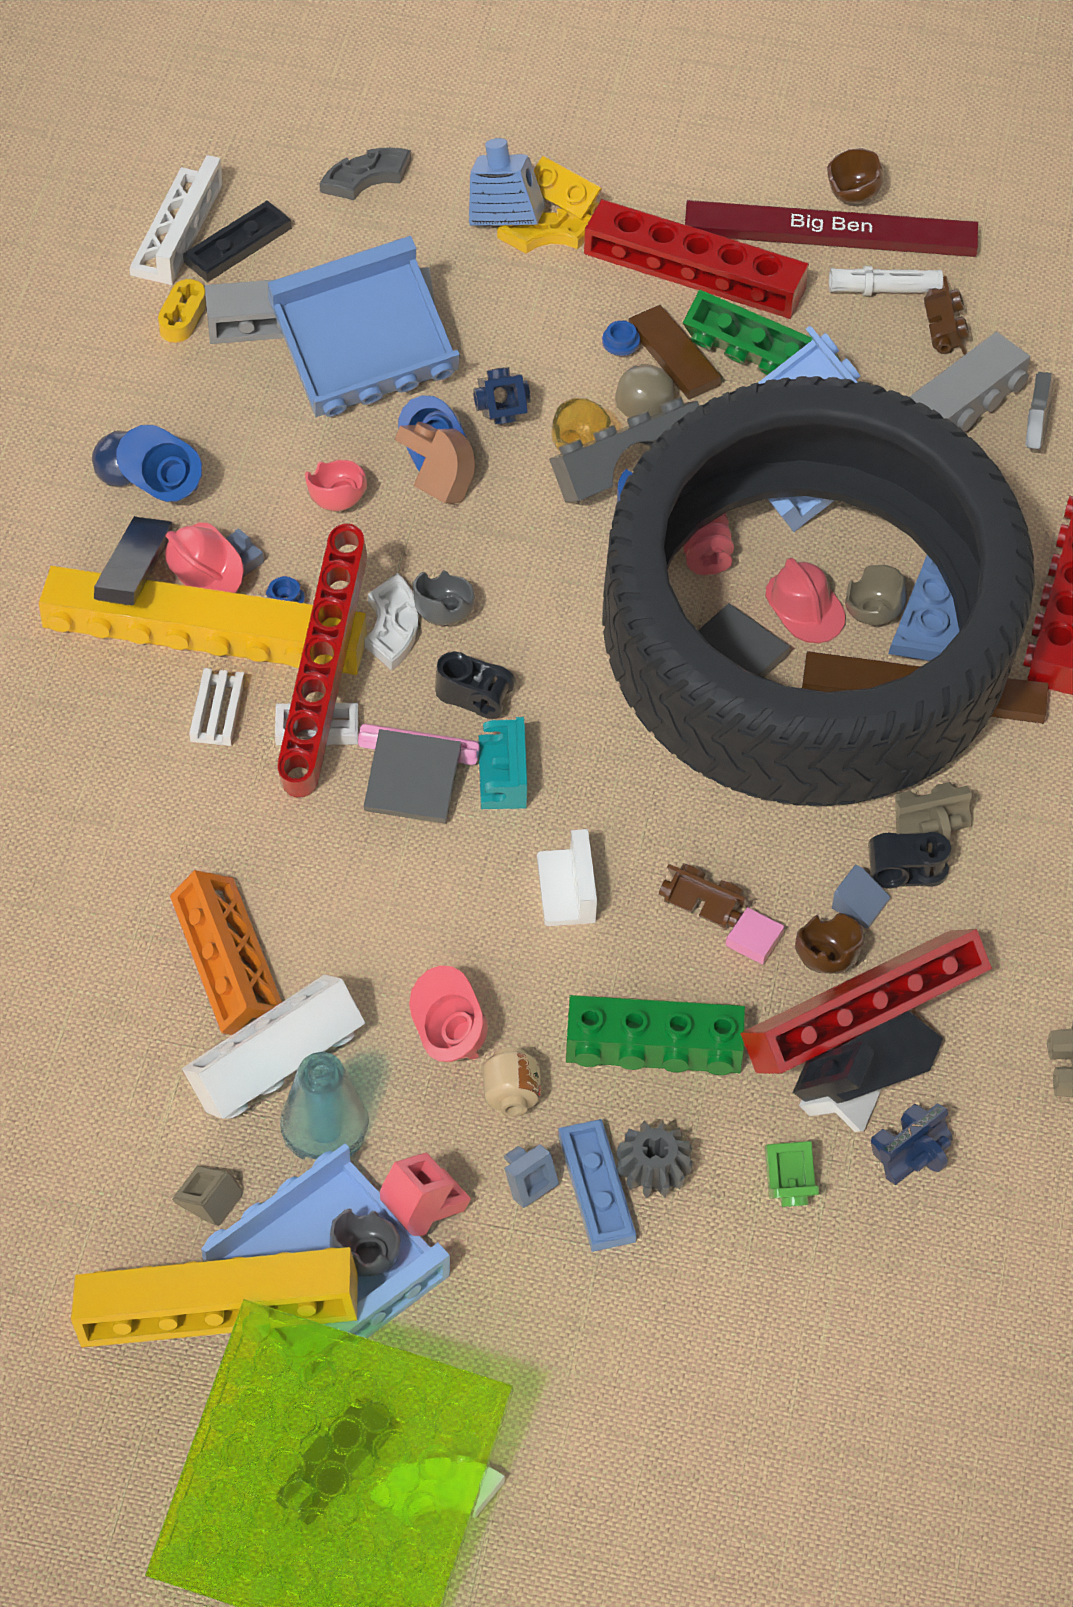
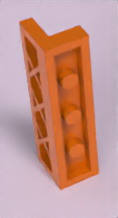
M194 870L170 895L220 1031L223 1034L233 1035L241 1030L252 1018H259L282 1003L234 878ZM214 889L223 892L226 902L215 893ZM227 922L238 931L239 936L228 927ZM240 956L251 964L253 971L241 961ZM253 990L264 998L266 1004L257 1002Z

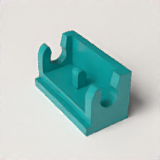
M516 717V720H490L484 722V732L491 733L496 731L501 733L496 735H478L480 746L481 809H526L527 769L524 717Z

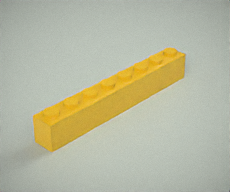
M50 566L38 602L42 627L57 632L68 631L88 634L97 638L108 637L128 640L136 644L148 643L167 646L176 650L187 649L207 652L216 656L227 655L247 658L255 662L266 661L286 664L295 668H299L313 607L312 604L151 580L146 581L134 605L98 601L94 599V586L101 573L58 566ZM356 611L342 673L358 674L367 636L365 612ZM328 618L322 624L332 627L341 620L338 618ZM320 655L314 662L325 664L333 657L330 655Z

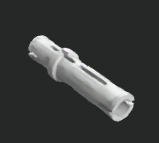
M863 266V269L831 268L829 272L830 292H862L863 296H871L872 293L880 292L927 293L933 288H943L942 270L873 269L872 266Z

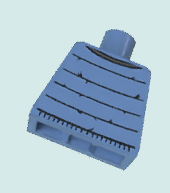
M495 138L485 143L487 155L477 157L470 173V226L537 225L545 204L530 158L525 154L509 155L506 139Z

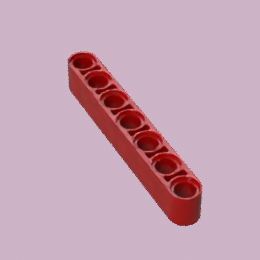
M353 524L338 525L328 536L278 758L277 769L283 789L290 796L296 798L310 795L318 785L367 563L364 535L362 530ZM345 545H354L357 547L354 551H351L349 553L339 551V549ZM337 581L349 583L343 589L331 588V585ZM328 618H338L341 620L332 627L322 624ZM320 655H330L333 657L325 664L314 662ZM313 692L324 694V697L316 702H310L305 699ZM310 729L316 732L308 740L297 738V735L303 730ZM297 767L308 770L301 778H291L288 776L289 772Z

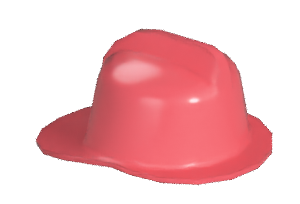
M199 522L192 526L178 529L176 532H167L166 537L169 542L165 551L166 562L169 569L177 575L185 586L237 593L242 584L244 573L242 558L217 528L210 523Z
M789 558L784 568L780 570L778 575L771 578L767 584L765 597L785 628L794 637L804 642L819 644L831 641L842 631L845 625V612L840 601L829 587L824 572L816 565L808 562H796L794 558Z
M437 966L427 970L417 979L411 990L409 1001L411 1016L423 1047L430 1057L439 1062L478 1058V1050L486 1041L488 1024L471 983L463 972L452 966Z

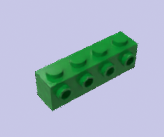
M700 289L683 321V325L692 336L690 340L696 345L711 350L712 346L725 351L724 355L727 358L740 364H744L746 360L757 364V369L765 375L770 374L812 341L810 336Z
M570 995L566 1063H576L583 1067H594L597 1065L621 1066L628 1070H637L642 1067L658 1068L673 1073L690 1070L706 1071L713 1075L740 1074L744 1051V1042L740 1033L744 1031L745 1006Z

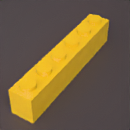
M350 1247L325 1248L323 1250L296 1253L282 1252L276 1255L246 1258L234 1257L226 1260L192 1261L185 1264L156 1267L143 1266L136 1269L102 1270L94 1273L76 1274L71 1322L80 1346L83 1348L357 1321L358 1274Z

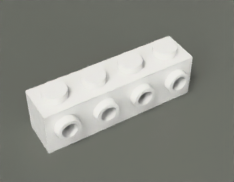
M323 975L183 1067L182 1070L206 1113L222 1119L233 1118L244 1112L249 1106L247 1102L259 1094H269L280 1088L284 1084L283 1078L295 1070L301 1071L313 1066L319 1061V1054L331 1046L338 1047L350 1041L355 1036L353 1031L364 1025L365 1021L343 980Z

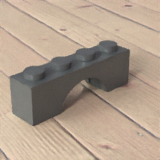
M682 397L661 404L662 412L650 416L649 412L646 411L626 419L629 426L616 430L615 425L594 432L595 440L582 444L581 439L560 446L561 454L551 457L549 460L564 501H580L613 487L614 468L620 455L635 443L651 446L665 430L669 431L675 422L688 412L692 413L696 410V407L699 406L698 401L684 403Z

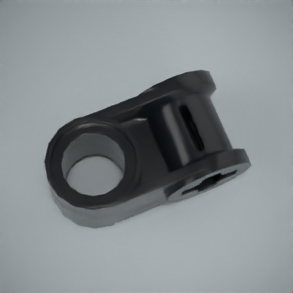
M453 651L443 654L438 659L436 666V696L446 704H452L475 712L484 718L496 719L500 717L503 711L502 702L506 694L511 692L516 684L514 675L500 665L489 664L467 656L462 652Z
M888 832L874 836L868 843L871 877L882 888L891 889L904 886L933 887L940 885L948 877L949 866L947 860L951 854V844L940 833L897 834ZM929 843H932L931 852H928ZM930 867H934V874L932 876L930 875Z

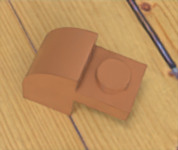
M417 422L416 425L400 426L394 440L425 457L413 486L443 503L462 502L475 470L474 453L467 438L457 429L437 430L423 422Z

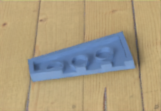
M926 555L888 654L930 661L942 653L959 633L953 597L936 564Z

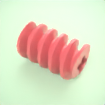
M726 513L699 529L683 546L684 553L686 554V564L694 573L699 575L718 574L732 566L733 559L731 554L734 552V543L731 540V530L728 527L729 520Z

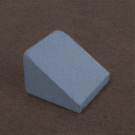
M856 864L836 889L832 909L846 914L868 929L889 902L890 896L863 868Z

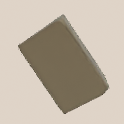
M197 1165L172 1200L175 1204L210 1224L219 1226L241 1198L242 1190L228 1172Z

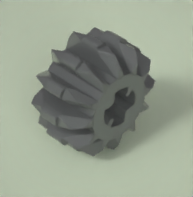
M644 1120L640 1125V1132L629 1128L628 1132L625 1133V1141L620 1142V1145H618L617 1157L620 1161L618 1162L617 1171L619 1176L627 1177L629 1190L642 1186L645 1198L652 1193V1189H657L665 1198L669 1194L670 1186L681 1189L684 1185L685 1176L691 1173L693 1162L690 1158L692 1151L690 1141H682L680 1127L667 1132L666 1124L663 1120L657 1125V1128H651Z

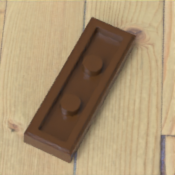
M657 305L629 318L628 322L633 324L639 333L640 342L662 369L674 380V383L688 400L720 386L721 376L661 305Z

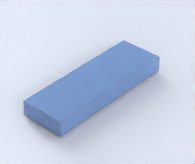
M602 1119L559 1128L558 1137L591 1251L594 1252L636 1243L635 1229Z

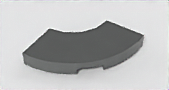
M392 147L366 150L367 154L351 160L345 158L335 164L324 175L319 183L320 193L355 200L361 191L372 185L381 183L400 184L411 161V150Z
M1036 373L1033 399L1028 414L1025 444L1027 448L1041 449L1044 444L1055 376L1053 373Z

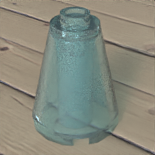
M312 1053L300 1063L280 1115V1130L285 1145L301 1159L305 1160V1157L317 1160L323 1153L327 1151L334 1152L346 1143L350 1148L351 1156L360 1149L364 1142L369 1125L367 1108L342 1062L331 1053Z

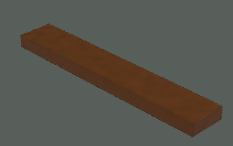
M807 651L802 688L824 692L868 689L907 676L921 666ZM1008 678L1001 699L991 717L1044 724L1048 683Z

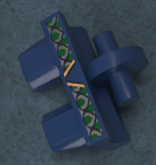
M937 1103L931 1109L926 1110L917 1104H913L903 1112V1116L900 1119L903 1131L898 1135H895L888 1129H881L871 1137L873 1155L883 1163L885 1176L888 1181L897 1185L914 1170L919 1172L927 1166L934 1172H940L948 1165L944 1151L951 1146L953 1138L946 1124L948 1111L945 1107Z

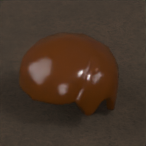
M864 148L846 150L836 155L827 166L832 193L844 203H864L876 196L883 184V169L878 155Z
M838 913L830 921H822L818 915H815L805 926L797 931L795 949L803 964L810 970L823 974H838L847 971L857 962L863 947L865 932L857 921L846 914Z

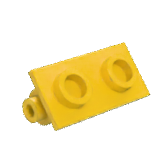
M542 156L534 168L542 197L580 219H583L586 214L593 215L599 204L596 197L602 188L549 158Z

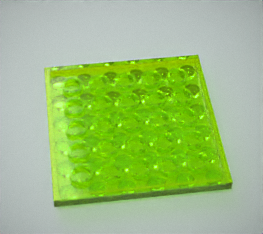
M243 1299L145 1576L233 1607H443L514 1391L513 1385Z

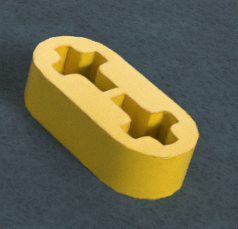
M185 279L177 282L172 287L158 315L159 332L164 340L177 343L185 341L192 335L206 307L205 288L201 282L194 279Z

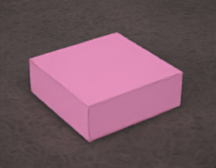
M747 907L727 936L726 946L763 965L782 937L785 926Z

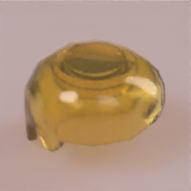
M571 398L561 403L557 408L551 426L552 442L555 443V447L560 451V446L581 439L582 444L595 440L593 433L609 427L611 424L610 416L600 404L587 398Z

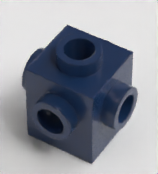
M509 367L487 370V377L477 379L479 388L473 389V397L476 410L482 411L483 417L494 418V424H503L517 421L516 415L528 413L527 403L531 401L530 389L527 380H523L522 374L510 373ZM501 387L505 392V397L502 401L496 402L494 390Z

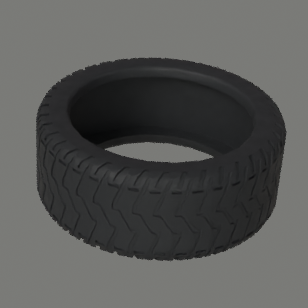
M799 376L796 379H790L789 377L779 380L771 379L766 380L765 383L759 384L757 382L747 387H739L733 392L723 393L722 396L714 397L707 403L696 407V410L692 413L688 412L675 422L669 431L665 430L650 446V450L643 453L633 468V474L628 476L620 494V501L616 503L612 529H610L603 591L602 626H605L603 634L606 653L610 655L609 662L616 682L620 683L619 688L629 707L634 708L635 715L649 732L652 731L655 735L654 737L671 754H675L676 758L690 766L694 771L701 772L702 776L712 779L724 787H730L731 790L745 793L754 798L799 806L847 805L884 797L919 783L921 780L944 768L962 753L986 726L1001 699L1031 612L1035 586L1034 554L1027 523L1017 498L1003 474L978 443L971 437H968L955 423L947 418H943L934 409L931 410L921 402L916 403L912 398L906 395L903 396L899 392L893 390L886 391L881 386H874L867 382L860 381L855 383L851 379H839L838 377L823 379L820 376ZM808 496L843 501L881 516L909 535L936 564L953 597L959 633L941 654L911 674L872 688L824 692L784 686L746 671L707 642L685 616L669 582L668 568L673 557L699 529L729 510L763 499Z

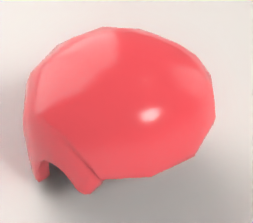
M335 460L329 463L320 461L313 475L308 471L305 472L306 484L311 499L318 506L326 510L339 512L352 507L361 499L367 489V478L363 468L350 460Z

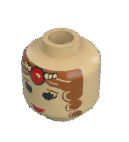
M517 1047L499 1049L483 1065L484 1098L491 1108L501 1111L505 1116L514 1117L523 1115L527 1112V1109L535 1106L540 1100L541 1081L539 1063L533 1056L527 1054L525 1050Z

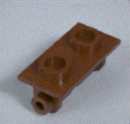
M947 276L943 277L945 288L930 289L924 297L929 323H932L929 324L932 346L941 354L948 353L952 348L960 346L963 354L966 355L965 339L970 337V332L965 317H960L959 311L965 310L963 298L958 288L952 290Z
M685 863L682 864L681 868L668 864L667 868L673 879L672 881L665 879L659 889V895L665 897L664 902L693 913L698 900L704 901L705 903L699 917L724 929H727L729 926L733 928L742 916V913L737 911L739 906L744 909L750 908L748 901L742 896L744 891L736 885L721 880L719 885L704 879L706 875L704 872Z

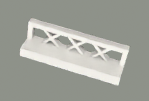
M206 155L199 171L180 168L130 266L131 276L173 285L184 263L183 253L191 249L223 185L220 158ZM185 182H190L192 185L186 194L183 186ZM179 208L175 218L173 219L170 212L174 209ZM167 233L162 244H160L157 237ZM156 257L157 268L144 265L145 261Z

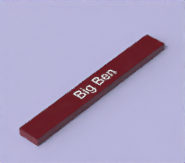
M687 200L685 225L729 239L976 257L978 250V222L694 200Z

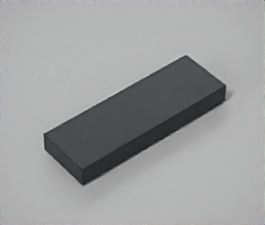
M266 200L183 253L184 263L206 282H209L292 229L291 219Z

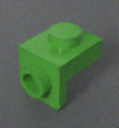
M811 1141L765 1145L769 1199L781 1198L782 1207L809 1205L808 1196L819 1195V1186H815Z

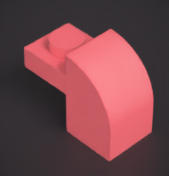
M427 1152L394 1162L380 1190V1200L413 1236L426 1235L434 1221L464 1212L471 1200L444 1168H440Z

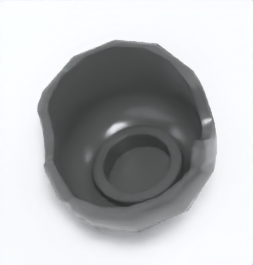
M443 570L438 577L433 579L429 578L426 572H421L412 582L415 608L431 624L449 625L459 622L469 616L475 606L473 585L462 577L450 575L446 570Z
M349 1208L332 1220L329 1243L330 1248L350 1247L357 1274L364 1277L383 1274L396 1263L399 1257L401 1238L394 1224L379 1217L376 1211H371L365 1216H357Z

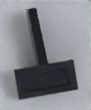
M906 1011L840 1044L832 1050L806 1061L793 1093L804 1102L827 1096L837 1104L852 1100L930 1071L943 1038L911 1012Z

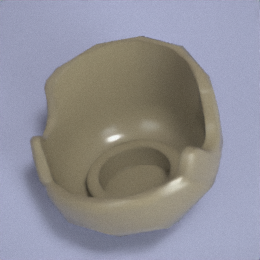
M649 364L635 365L624 372L618 382L615 395L616 406L627 417H632L646 411L649 412L650 416L662 412L660 405L673 400L675 396L674 380L663 369Z
M871 565L866 567L860 581L856 583L850 581L848 584L847 596L845 598L847 611L857 621L873 626L883 625L895 619L903 611L907 593L904 576L899 569L888 565Z

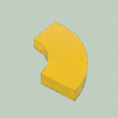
M557 208V212L542 213L537 225H501L497 228V238L525 254L537 247L548 244L567 245L578 249L584 244L585 227L592 215L586 214L583 219H580L564 209Z

